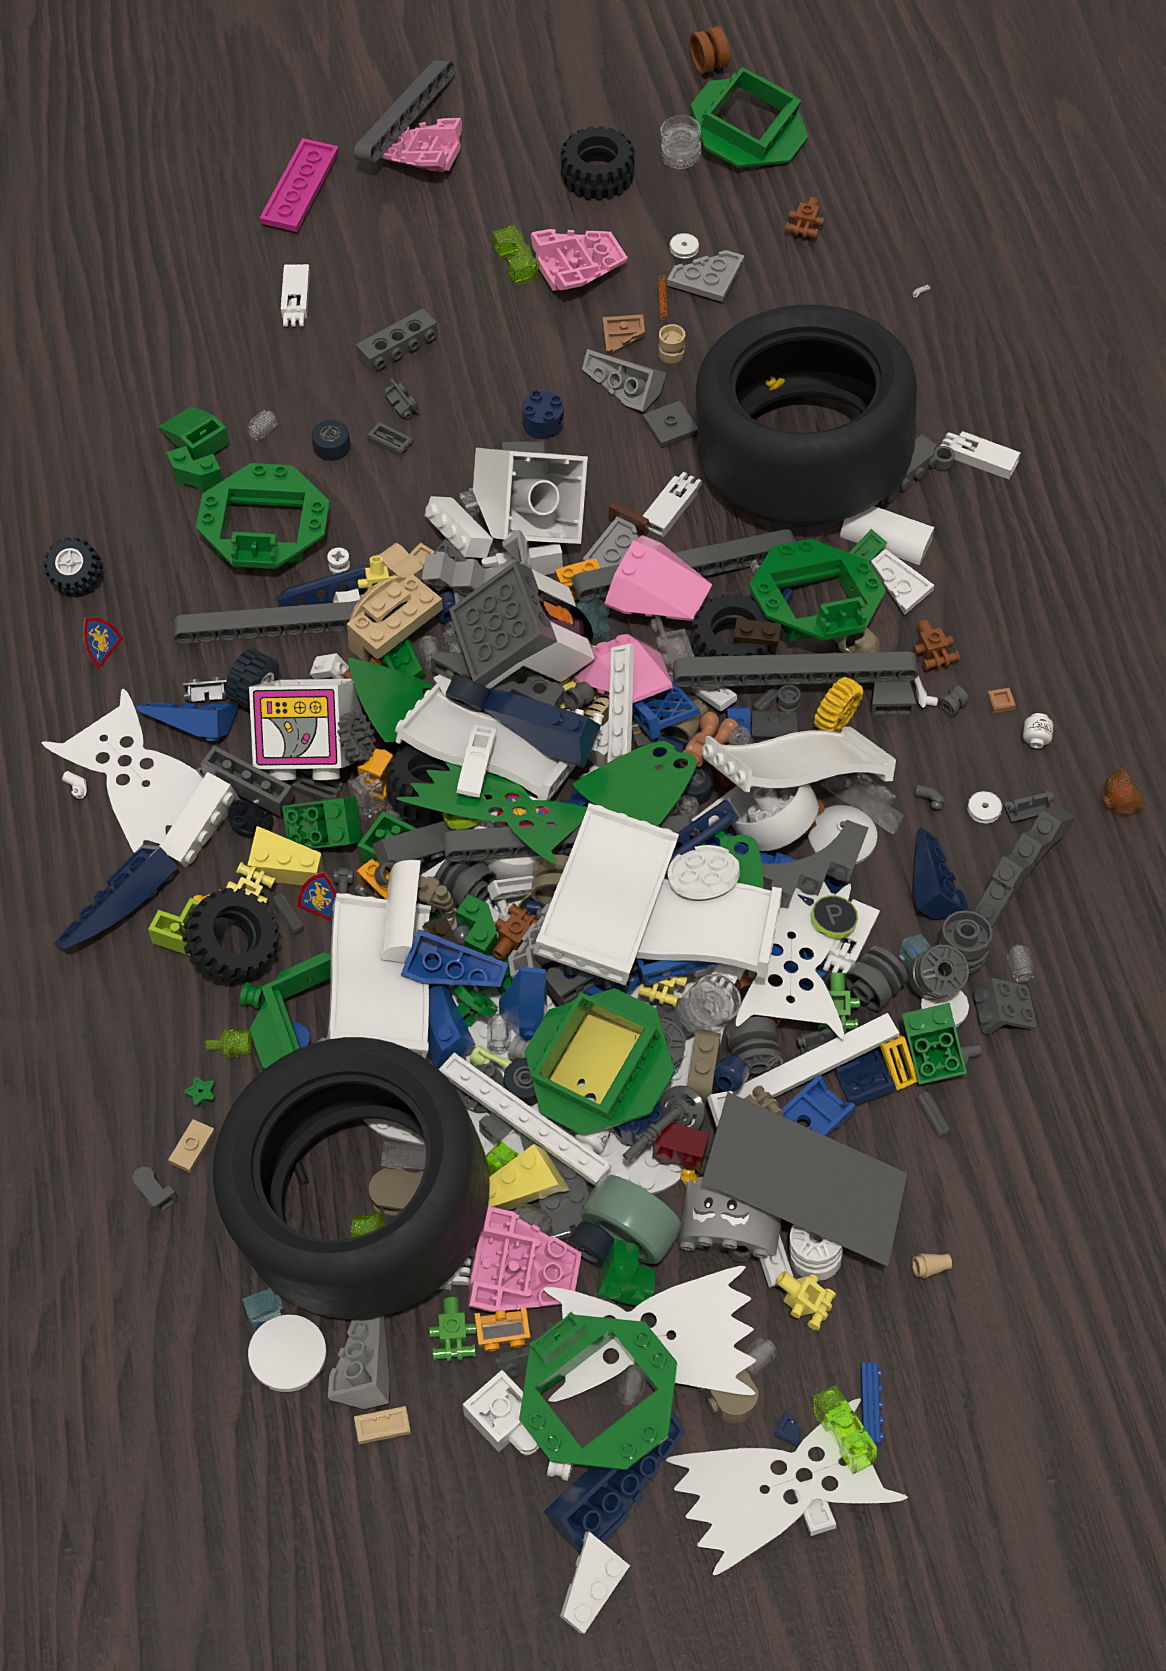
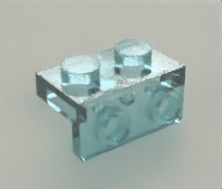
M596 598L595 600L576 603V607L574 606L575 633L588 640L599 637L603 642H608V633L610 632L608 615L610 611L609 607L605 606V602Z

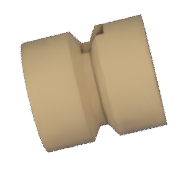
M669 324L660 329L658 355L662 361L674 364L683 359L685 355V331L682 327Z

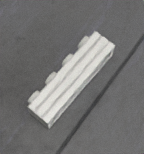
M533 875L494 880L487 887L491 900L531 894L532 882L534 880Z

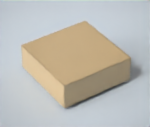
M420 543L409 555L413 556L423 566L426 554H433L435 551Z

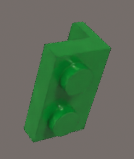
M408 637L381 657L384 664L389 668L419 678L426 673Z

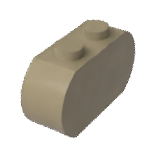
M696 1030L687 1086L694 1089L701 1096L703 1102L709 1103L707 1097L713 1092L714 1070L717 1067L721 1033ZM686 1094V1100H693Z
M396 1167L393 1169L385 1168L377 1172L369 1184L370 1200L374 1210L378 1214L393 1217L399 1214L416 1192L423 1171L413 1173Z
M745 1369L739 1372L736 1378L749 1386L756 1393L754 1395L734 1394L697 1387L700 1391L704 1390L708 1397L706 1401L710 1410L713 1413L717 1412L720 1419L727 1423H742L748 1420L756 1410L759 1391Z

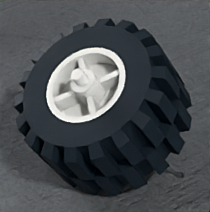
M66 537L63 542L61 540L56 541L57 545L49 547L51 551L50 553L46 552L45 558L47 560L43 561V566L46 568L44 572L49 581L58 591L63 592L67 596L70 593L73 597H78V593H81L83 596L87 594V590L92 592L95 589L93 586L100 583L98 578L103 576L101 571L103 563L98 553L84 539L80 540L78 537H73V540L70 537Z
M253 648L244 651L229 671L225 687L226 696L250 709L249 687L278 680L280 671L278 661Z

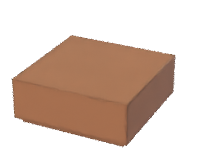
M1010 688L988 691L987 697L993 714L1015 710L1016 705Z

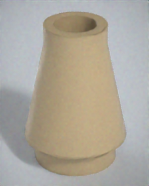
M919 1253L918 1256L912 1259L913 1272L916 1277L925 1279L944 1270L951 1269V1257L949 1254Z

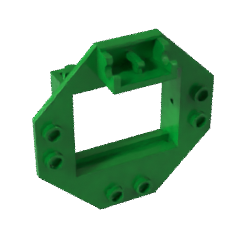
M743 67L738 73L734 72L731 79L709 81L690 106V116L695 119L694 126L698 128L704 148L737 168L790 163L808 138L798 110L801 100ZM738 87L781 111L760 140L716 117Z
M250 463L202 494L196 530L216 549L218 558H225L232 566L276 569L286 562L303 563L305 549L325 537L330 501L293 465ZM232 505L302 508L297 543L277 542L276 534L232 532V538L226 539Z
M813 539L772 546L749 584V589L765 617L780 623L789 641L802 640L809 637H816L825 641L865 632L886 593L885 587L868 560ZM837 578L849 599L821 604L818 615L796 619L779 590Z
M323 952L280 972L275 981L261 987L265 1001L249 1030L263 1069L281 1057L300 1048L283 999L331 978V954Z
M616 988L591 996L580 992L578 997L570 1003L549 1009L524 1051L541 1115L582 1136L651 1115L675 1073L657 1008ZM588 1009L640 1033L639 1038L600 1104L547 1079Z
M571 1311L560 1322L530 1343L519 1421L553 1463L586 1466L588 1469L590 1467L626 1471L669 1437L678 1363L646 1322L574 1315ZM614 1338L655 1392L585 1447L581 1448L541 1394Z

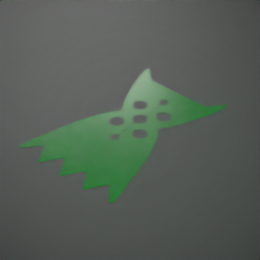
M446 761L444 762L450 771L426 770L434 784L410 783L419 794V797H396L399 801L460 817L506 822L524 843L542 858L557 865V862L551 850L582 823L587 810L585 806L549 800H532L519 784L488 771L485 775L480 797L456 793L462 766ZM515 793L519 795L520 799L508 801L505 795ZM491 795L492 799L487 800L483 796ZM539 806H545L550 809V812L541 815L535 809ZM492 807L501 808L503 814L498 816L489 813V809ZM514 807H523L527 812L524 815H516L512 812V809ZM527 820L531 821L534 826L531 829H523L519 826V823ZM553 822L556 826L548 827L547 823Z

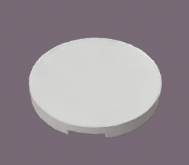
M714 845L694 847L695 850L683 855L678 854L668 867V879L671 888L679 895L691 899H709L722 895L737 883L740 876L738 860L729 853V850Z
M297 1315L277 1316L262 1324L254 1333L248 1349L249 1364L254 1376L261 1383L268 1386L269 1389L279 1392H292L308 1386L320 1371L323 1370L327 1357L325 1340L319 1328L310 1320Z

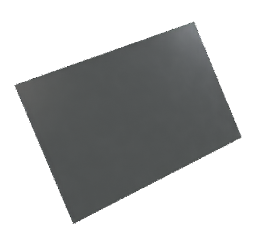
M727 1092L702 1183L885 1266H889L907 1173Z

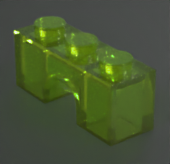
M515 225L492 231L493 247L500 259L508 257V273L515 286L537 279L539 263L536 258H533L530 246L525 244L522 232H518Z
M837 1385L814 1395L813 1413L826 1432L832 1430L839 1444L840 1455L852 1474L875 1464L877 1447Z

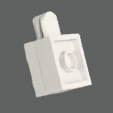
M503 1370L463 1404L464 1416L498 1452L510 1442L526 1456L534 1454L539 1449L538 1444L519 1421L523 1391Z

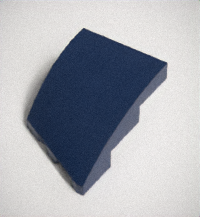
M877 1048L833 1068L847 1101L852 1102L855 1106L896 1091L895 1083L888 1073L885 1062Z

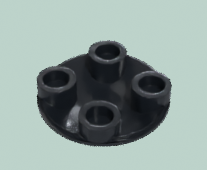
M236 800L228 811L227 818L231 826L245 834L255 835L257 826L270 830L273 825V817L269 810L255 803Z

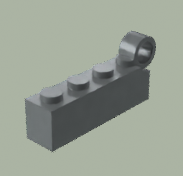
M921 434L915 439L914 453L904 478L878 504L883 506L886 502H892L901 490H907L911 482L915 479H920L930 467H935L939 470L951 468L955 456L953 449L948 446L937 447L935 443ZM940 456H944V457H947L948 459H945V460H944V459H940L939 457H940Z
M216 746L211 748L197 768V772L202 778L209 772L230 784L240 796L280 817L283 815L282 806L290 805L293 801L292 786Z
M445 821L388 837L372 844L379 862V866L374 873L376 882L382 887H388L389 880L384 877V868L391 870L393 865L398 862L419 860L420 863L425 862L424 858L429 856L431 860L445 856L442 836L446 832L456 829H451L446 825Z

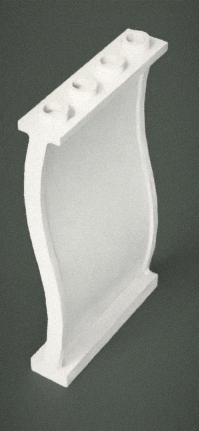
M436 684L431 690H427L422 700L419 699L415 708L409 710L405 719L400 720L396 726L395 732L398 733L396 743L400 744L404 740L432 757L460 766L463 765L474 724L496 728V736L487 771L523 786L537 795L539 800H550L576 766L546 755L494 716L473 710L448 698L440 691L441 685Z
M842 727L841 733L820 730L795 732L747 745H723L711 736H706L705 745L702 749L703 758L745 792H750L751 786L788 788L853 772L874 773L883 781H893L896 763L895 758L852 727Z
M589 803L540 933L536 939L533 954L626 986L679 834L674 833L670 829H663L646 821H640L623 813H616L605 809L603 806Z
M663 879L635 958L722 963L757 972V977L767 978L780 911L782 888L772 887V891L736 883L729 891L717 897L691 899L676 893L671 888L669 880Z
M337 893L332 909L331 990L327 1040L342 1037L381 1039L406 1047L426 1058L428 1053L429 985L401 975L405 962L380 959L387 900ZM416 903L412 944L418 929L424 930L422 926L425 922L429 921L430 905Z

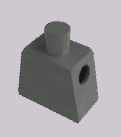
M909 681L874 683L871 717L914 715L916 702Z

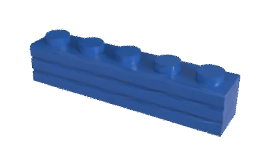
M862 1362L860 1372L863 1446L880 1447V1443L884 1440V1433L880 1432V1426H883V1416H880L882 1400H879V1394H882V1384H879L881 1368H878V1363Z

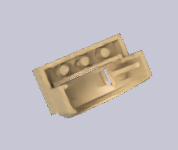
M413 574L407 578L401 576L393 577L375 584L360 598L351 613L347 623L349 649L363 661L369 660L371 658L370 654L378 660L443 610L442 598ZM408 601L396 612H394L392 615H390L388 618L382 621L383 618L395 607ZM367 613V614H368L371 618H373L376 622H372V621H371L368 617H366L364 614Z

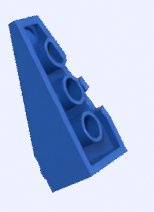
M147 702L137 705L136 709L195 736L206 737L207 741L220 740L221 736L229 733L238 704L209 703V705L197 707L196 703L179 704L176 707V703Z
M418 929L401 975L427 984L500 987L509 964Z
M521 967L514 976L512 984L506 988L504 996L501 995L499 998V1015L516 1035L529 1041L547 1013L546 969Z
M428 984L427 1054L432 1064L440 1069L453 1053L462 1056L476 1044L447 985Z

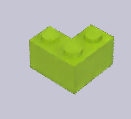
M190 898L180 917L158 910L148 928L152 943L186 954L184 946L187 942L182 940V933L186 929L183 926L185 920L189 917L188 914L201 901Z

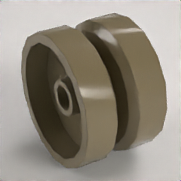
M553 854L557 865L548 862L542 857L535 861L531 896L535 901L540 902L541 905L545 906L551 903L569 856Z

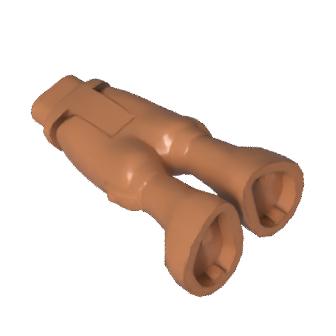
M709 711L705 712L699 719L701 732L691 738L683 752H687L696 758V767L702 766L707 761L703 758L702 752L706 736H711L723 745L729 743L740 732L738 723L733 719L727 718L719 727V719L716 714ZM686 759L679 760L681 766L686 767L688 765Z

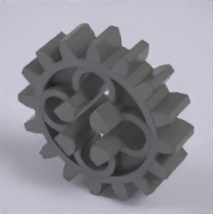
M360 711L345 713L340 717L341 721L338 722L340 730H337V733L341 735L339 742L344 745L343 751L347 750V756L349 758L353 757V761L369 759V757L373 756L372 751L376 749L373 745L376 739L372 736L374 730L370 729L371 722H366V715L361 716Z

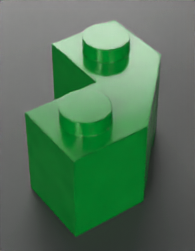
M186 446L166 452L170 471L177 484L183 486L188 484L196 487V490L205 492L223 481L221 469L213 454L193 460Z
M468 894L456 910L457 926L466 925L470 927V932L464 939V946L491 957L492 950L498 943L497 931L489 904Z

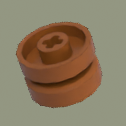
M719 26L708 28L705 32L701 30L690 34L689 47L692 61L701 75L712 72L714 68L719 70L729 66V46L725 34Z

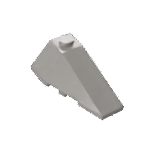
M587 349L582 366L583 371L606 387L625 406L640 411H645L660 395L666 376L665 372Z
M384 1316L352 1319L347 1331L349 1337L345 1347L340 1348L338 1364L336 1368H332L329 1375L328 1398L335 1402L362 1409L388 1404L390 1379Z

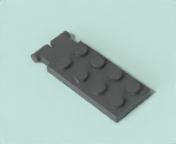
M550 1120L555 1125H557L562 1130L571 1135L570 1129ZM518 1131L524 1151L533 1144L539 1146ZM547 1152L570 1190L548 1195L547 1198L538 1199L544 1221H550L552 1232L548 1233V1236L563 1240L571 1237V1228H576L579 1223L584 1221L581 1210L589 1196L584 1177Z

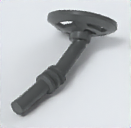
M684 1085L668 1089L660 1100L662 1118L654 1125L650 1124L649 1128H646L641 1133V1137L623 1154L624 1159L630 1162L646 1145L652 1144L657 1137L661 1136V1131L673 1121L678 1123V1125L687 1127L686 1124L692 1121L694 1114H697L694 1124L689 1128L698 1130L705 1119V1105L701 1096L691 1087ZM683 1093L690 1096L696 1105L691 1107L686 1100L682 1099ZM674 1094V1097L669 1100L667 1106L665 1107V1103L668 1097ZM689 1114L687 1120L684 1121L683 1118Z

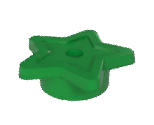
M195 1077L193 1086L185 1089L184 1094L193 1098L194 1106H198L200 1103H205L208 1100L213 1101L215 1098L211 1090L215 1082L213 1080L203 1082L198 1077Z

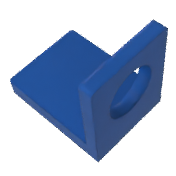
M745 705L725 708L727 717L735 720L740 728V732L735 739L751 738L750 707Z

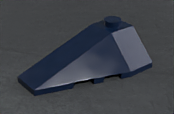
M921 827L917 833L914 879L916 908L920 913L926 914L932 919L947 918L957 911H969L963 891L960 889L957 891L953 883L956 879L954 873L950 872L944 864L947 859L937 838Z

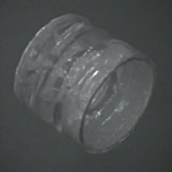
M676 115L663 122L660 133L662 159L670 167L684 169L695 165L701 157V128L698 121L690 116Z
M718 974L705 975L680 999L678 1004L680 1021L693 1034H696V1030L719 1032L737 1015L741 1008L739 990L725 976Z

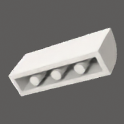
M873 506L856 516L845 519L840 537L858 543L872 529L887 542L881 552L886 549L900 559L920 565L932 542L934 527Z
M419 860L398 862L393 865L390 871L380 959L404 963L412 948L420 870Z

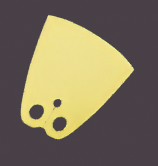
M587 1010L575 1034L547 1079L582 1096L593 1093L596 1096L595 1102L600 1104L639 1038L640 1033L593 1010ZM584 1079L585 1084L579 1087L578 1081Z

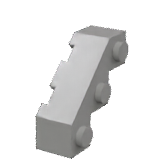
M436 552L435 554H426L422 580L434 588L443 589L444 586L455 588V593L468 596L506 567L496 566L495 569H485L474 559L456 562L447 553Z
M550 903L546 904L542 909V916L536 924L532 923L522 937L523 943L518 950H513L509 955L508 961L512 979L521 967L542 969L541 965L554 961L533 954L535 942Z

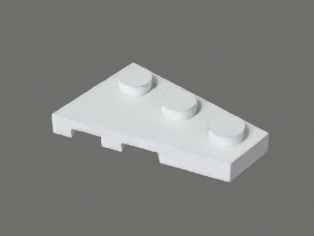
M886 549L871 561V566L904 615L934 590V584Z
M589 1531L585 1532L583 1548L575 1565L577 1568L573 1581L569 1585L560 1617L580 1634L586 1632L630 1566Z

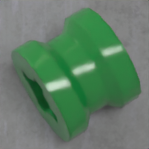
M245 982L240 994V1004L244 1006L250 1004L254 1008L260 1009L265 1000L261 988L262 985L256 987L250 982Z

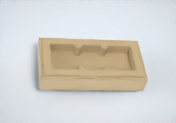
M193 1119L169 1157V1164L191 1173L214 1136L215 1129Z
M406 1406L354 1416L359 1444L411 1434Z

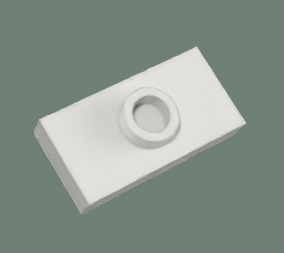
M725 686L690 687L691 692L719 711L724 710L737 701V694Z
M811 1479L803 1481L801 1483H808L809 1481H811ZM792 1489L798 1503L800 1500V1494L798 1491ZM820 1499L812 1500L809 1507L802 1514L810 1536L836 1529V1522L828 1502Z

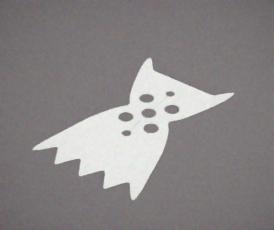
M124 689L121 690L119 707L65 743L42 742L47 749L71 762L93 771L106 773L107 790L113 811L134 853L143 845L144 840L161 844L166 836V825L172 826L203 780L195 769L163 753L143 748V734L133 702ZM107 735L108 740L102 742L100 741V736ZM130 736L133 738L134 743L131 747L124 748L120 745L121 738ZM101 752H106L109 754L110 759L107 763L100 764L96 761V756ZM129 755L132 758V762L128 766H120L118 764L119 757ZM144 758H151L154 761V765L152 768L145 770L140 767V761ZM127 774L130 777V781L126 785H118L116 783L117 776ZM144 780L150 781V785L148 787L142 786V782Z
M824 882L819 895L807 893L796 888L788 909L780 906L773 944L781 945L783 954L780 956L771 954L767 978L756 976L738 1011L736 1026H740L753 1014L826 1023L840 1039L844 1040L842 1023L833 1000L823 980L816 973V967L827 956L835 938L826 937V934L823 932L819 933L814 928L810 916L814 903L808 906L798 896L799 894L812 898L815 903L819 898L833 894ZM846 885L836 895L848 900L851 885ZM794 932L796 937L791 940L788 938L787 933ZM801 948H810L814 953V957L810 960L801 958L799 955ZM794 961L798 965V971L788 973L784 969V963ZM772 974H777L782 978L783 983L779 987H774L769 984L768 977ZM802 978H808L813 982L814 987L812 990L805 991L800 988L799 981ZM790 991L791 996L795 998L794 1003L786 1001V997L790 996Z
M745 1266L729 1268L671 1287L643 1301L630 1312H626L610 1302L579 1292L556 1287L544 1288L545 1292L562 1304L563 1318L572 1311L574 1315L594 1317L612 1315L616 1319L640 1321L643 1314L647 1312L653 1313L657 1318V1323L650 1329L678 1363L675 1383L734 1394H756L749 1386L736 1378L739 1372L756 1362V1359L734 1348V1345L753 1331L752 1327L731 1316L734 1311L751 1300V1297L729 1287V1284L741 1274ZM673 1330L676 1332L674 1340H669L665 1336L668 1331ZM613 1338L565 1376L566 1382L548 1401H560L582 1393L611 1379L629 1365L634 1364ZM609 1348H614L619 1353V1359L614 1364H607L603 1360V1353Z
M860 1398L852 1400L834 1412L803 1439L797 1450L792 1453L767 1448H738L682 1454L665 1459L672 1464L689 1468L688 1473L674 1487V1490L700 1496L697 1503L686 1515V1518L712 1524L697 1546L724 1551L723 1556L713 1571V1575L720 1574L780 1535L805 1512L814 1499L835 1503H890L908 1498L906 1495L883 1488L851 1421V1417L860 1403ZM812 1447L823 1449L825 1456L821 1461L815 1462L808 1457V1451ZM841 1457L848 1459L849 1463L846 1466L839 1464L838 1461ZM775 1460L784 1461L787 1465V1471L782 1475H775L770 1469L772 1462ZM808 1468L813 1472L811 1481L801 1483L795 1479L796 1472L799 1469ZM824 1477H835L838 1481V1487L833 1491H826L821 1485ZM762 1485H767L770 1488L767 1494L760 1492L759 1489ZM789 1489L798 1491L800 1494L799 1502L793 1505L786 1503L783 1498L784 1493Z

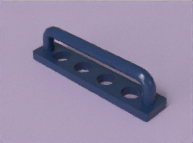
M359 566L287 588L277 596L278 606L288 607L332 603L337 592L336 589L341 584L347 585L343 592L358 589L359 594L365 593L367 588H359L357 582L361 578H366L365 568H370V566ZM322 590L326 591V595L324 597H315L317 592ZM298 597H305L304 603L300 605L295 604V600Z
M723 800L677 832L679 834L677 842L681 844V847L673 852L669 865L678 854L683 855L695 849L694 847L699 846L703 842L706 843L715 837L713 835L721 830H725L739 820V816L728 800ZM714 815L718 816L719 820L709 826V819ZM693 829H699L700 834L690 839V832Z

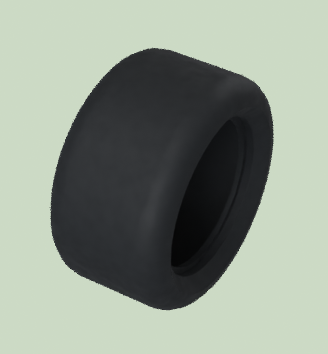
M806 304L779 307L758 313L736 324L723 334L707 352L699 368L695 387L699 452L704 470L710 482L723 497L741 510L761 519L781 524H827L856 516L875 506L902 481L914 453L917 384L910 356L902 343L881 324L860 313L835 306ZM771 376L776 381L779 378H783L785 380L783 385L776 390H769L770 388L765 385V381L768 379L769 382ZM796 397L829 398L846 403L862 413L854 420L842 426L811 433L781 431L762 425L751 418L754 413L772 403Z
M367 1037L328 1039L296 1049L269 1065L247 1085L233 1103L219 1132L213 1160V1185L218 1210L228 1233L262 1280L278 1295L298 1307L326 1317L340 1319L380 1317L408 1308L434 1293L457 1272L473 1250L480 1236L488 1207L490 1183L485 1151L458 1091L449 1079L424 1057L406 1047L381 1039ZM383 1119L401 1124L423 1138L426 1144V1159L420 1184L403 1210L382 1227L354 1238L327 1240L300 1233L285 1223L282 1200L289 1171L304 1148L323 1132L353 1120Z

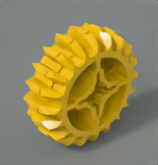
M846 677L834 683L833 687L829 689L828 693L824 695V699L820 702L821 704L815 714V727L820 731L840 733L842 727L849 723L860 705L863 694L862 686L853 679Z

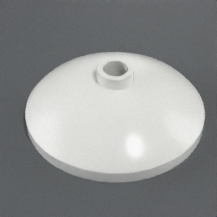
M847 805L830 806L816 816L815 821L817 825L809 830L808 841L813 852L817 853L838 836L843 829L840 826H844L846 820L866 826L869 829L856 864L867 859L875 849L877 843L875 824L866 813L855 807Z

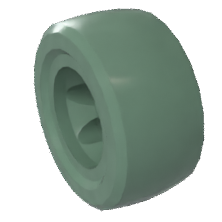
M606 1175L596 1184L581 1210L584 1222H590L603 1228L614 1239L639 1245L638 1261L647 1264H657L664 1258L681 1229V1222L677 1215L660 1199L639 1185L615 1175Z

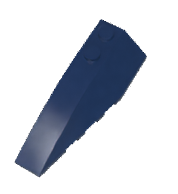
M493 688L483 708L546 755L583 768L601 728L600 724L587 716Z
M142 845L106 881L109 886L103 891L99 890L93 896L96 901L82 909L79 913L81 919L71 922L54 942V945L66 949L112 926L146 899L153 897L158 892L157 888L163 882H167L173 877V872L178 866L161 847Z
M674 1411L671 1413L669 1437L628 1470L591 1467L544 1511L556 1531L579 1554H581L585 1532H591L603 1543L625 1522L629 1516L627 1514L628 1510L634 1502L638 1503L643 1495L641 1491L649 1479L653 1480L658 1473L657 1468L663 1459L669 1457L686 1430Z

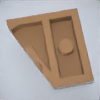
M643 314L603 317L606 355H610L645 336Z

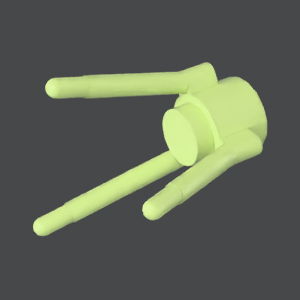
M478 1045L470 1056V1062L475 1065L488 1063L493 1065L494 1062L508 1067L512 1063V1061L493 1053L481 1045Z

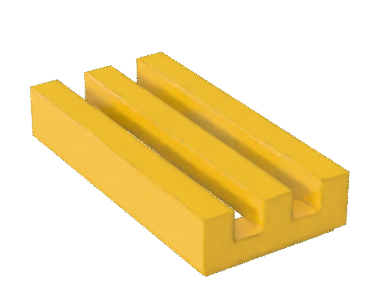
M901 1035L895 1040L891 1039L888 1043L880 1044L888 1072L895 1083L896 1090L898 1091L918 1082L905 1037ZM897 1045H900L902 1055L910 1076V1079L908 1080L904 1071L902 1061L899 1056ZM890 1048H891V1051H892V1054H893V1057H894V1060H895V1063H896V1066H897V1070H898V1073H899V1076H900V1079H901V1083H900V1081H899V1078H898V1075H897V1072H896V1069H895V1066H894V1063H893V1059H892V1056H891V1053H890V1050H889Z

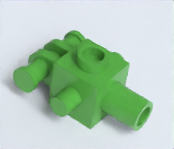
M830 973V991L828 992L838 1015H841L842 1026L845 1025L846 1029L858 1028V1019L846 1020L845 1015H850V1008H860V998H850V991H845V973ZM818 1023V1031L831 1028L826 1023Z
M445 1298L443 1300L444 1314H439V1326L429 1327L430 1338L440 1337L441 1348H433L434 1361L446 1358L447 1361H452V1357H458V1360H463V1357H476L475 1344L467 1346L466 1334H476V1323L466 1324L465 1313H459L458 1298Z

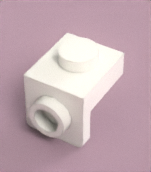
M337 653L318 656L313 663L310 675L314 679L327 677L344 679V672L348 670L349 666Z

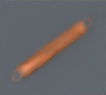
M658 278L659 314L667 316V294L664 292L666 291V279L664 278L665 281L660 283V278Z

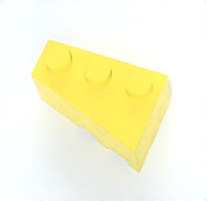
M256 827L248 867H256L255 871L257 872L265 871V875L276 878L274 881L276 883L304 885L313 875L323 872L324 867L320 852L261 827Z
M533 1144L489 1177L488 1206L511 1210L526 1205V1203L533 1200L544 1199L548 1195L560 1191L565 1192L570 1189L547 1152Z

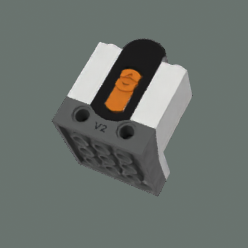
M516 561L449 609L474 683L481 684L486 688L491 689L522 666L562 682L595 659L589 644L593 641L594 636L592 626L585 614L576 607L569 587Z

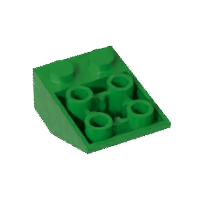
M193 406L158 427L178 448L186 446L193 460L214 454L229 444L226 427L214 415Z
M356 796L282 806L287 839L305 847L314 849L358 843L362 840Z
M950 1003L902 1014L919 1085L967 1074Z

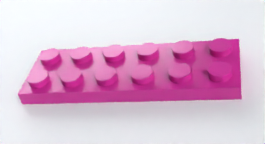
M302 138L260 216V223L297 232L339 153V147Z

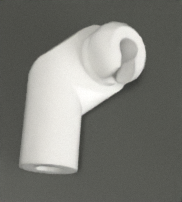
M66 771L62 780L72 785L73 791L71 793L74 797L78 799L83 798L87 794L86 780Z

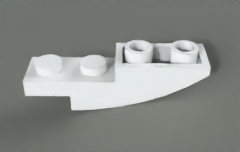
M474 724L469 737L456 793L480 797L496 736V728Z

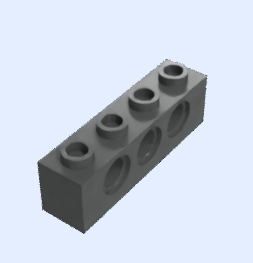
M422 308L356 344L357 359L370 373H373L438 337L437 322Z

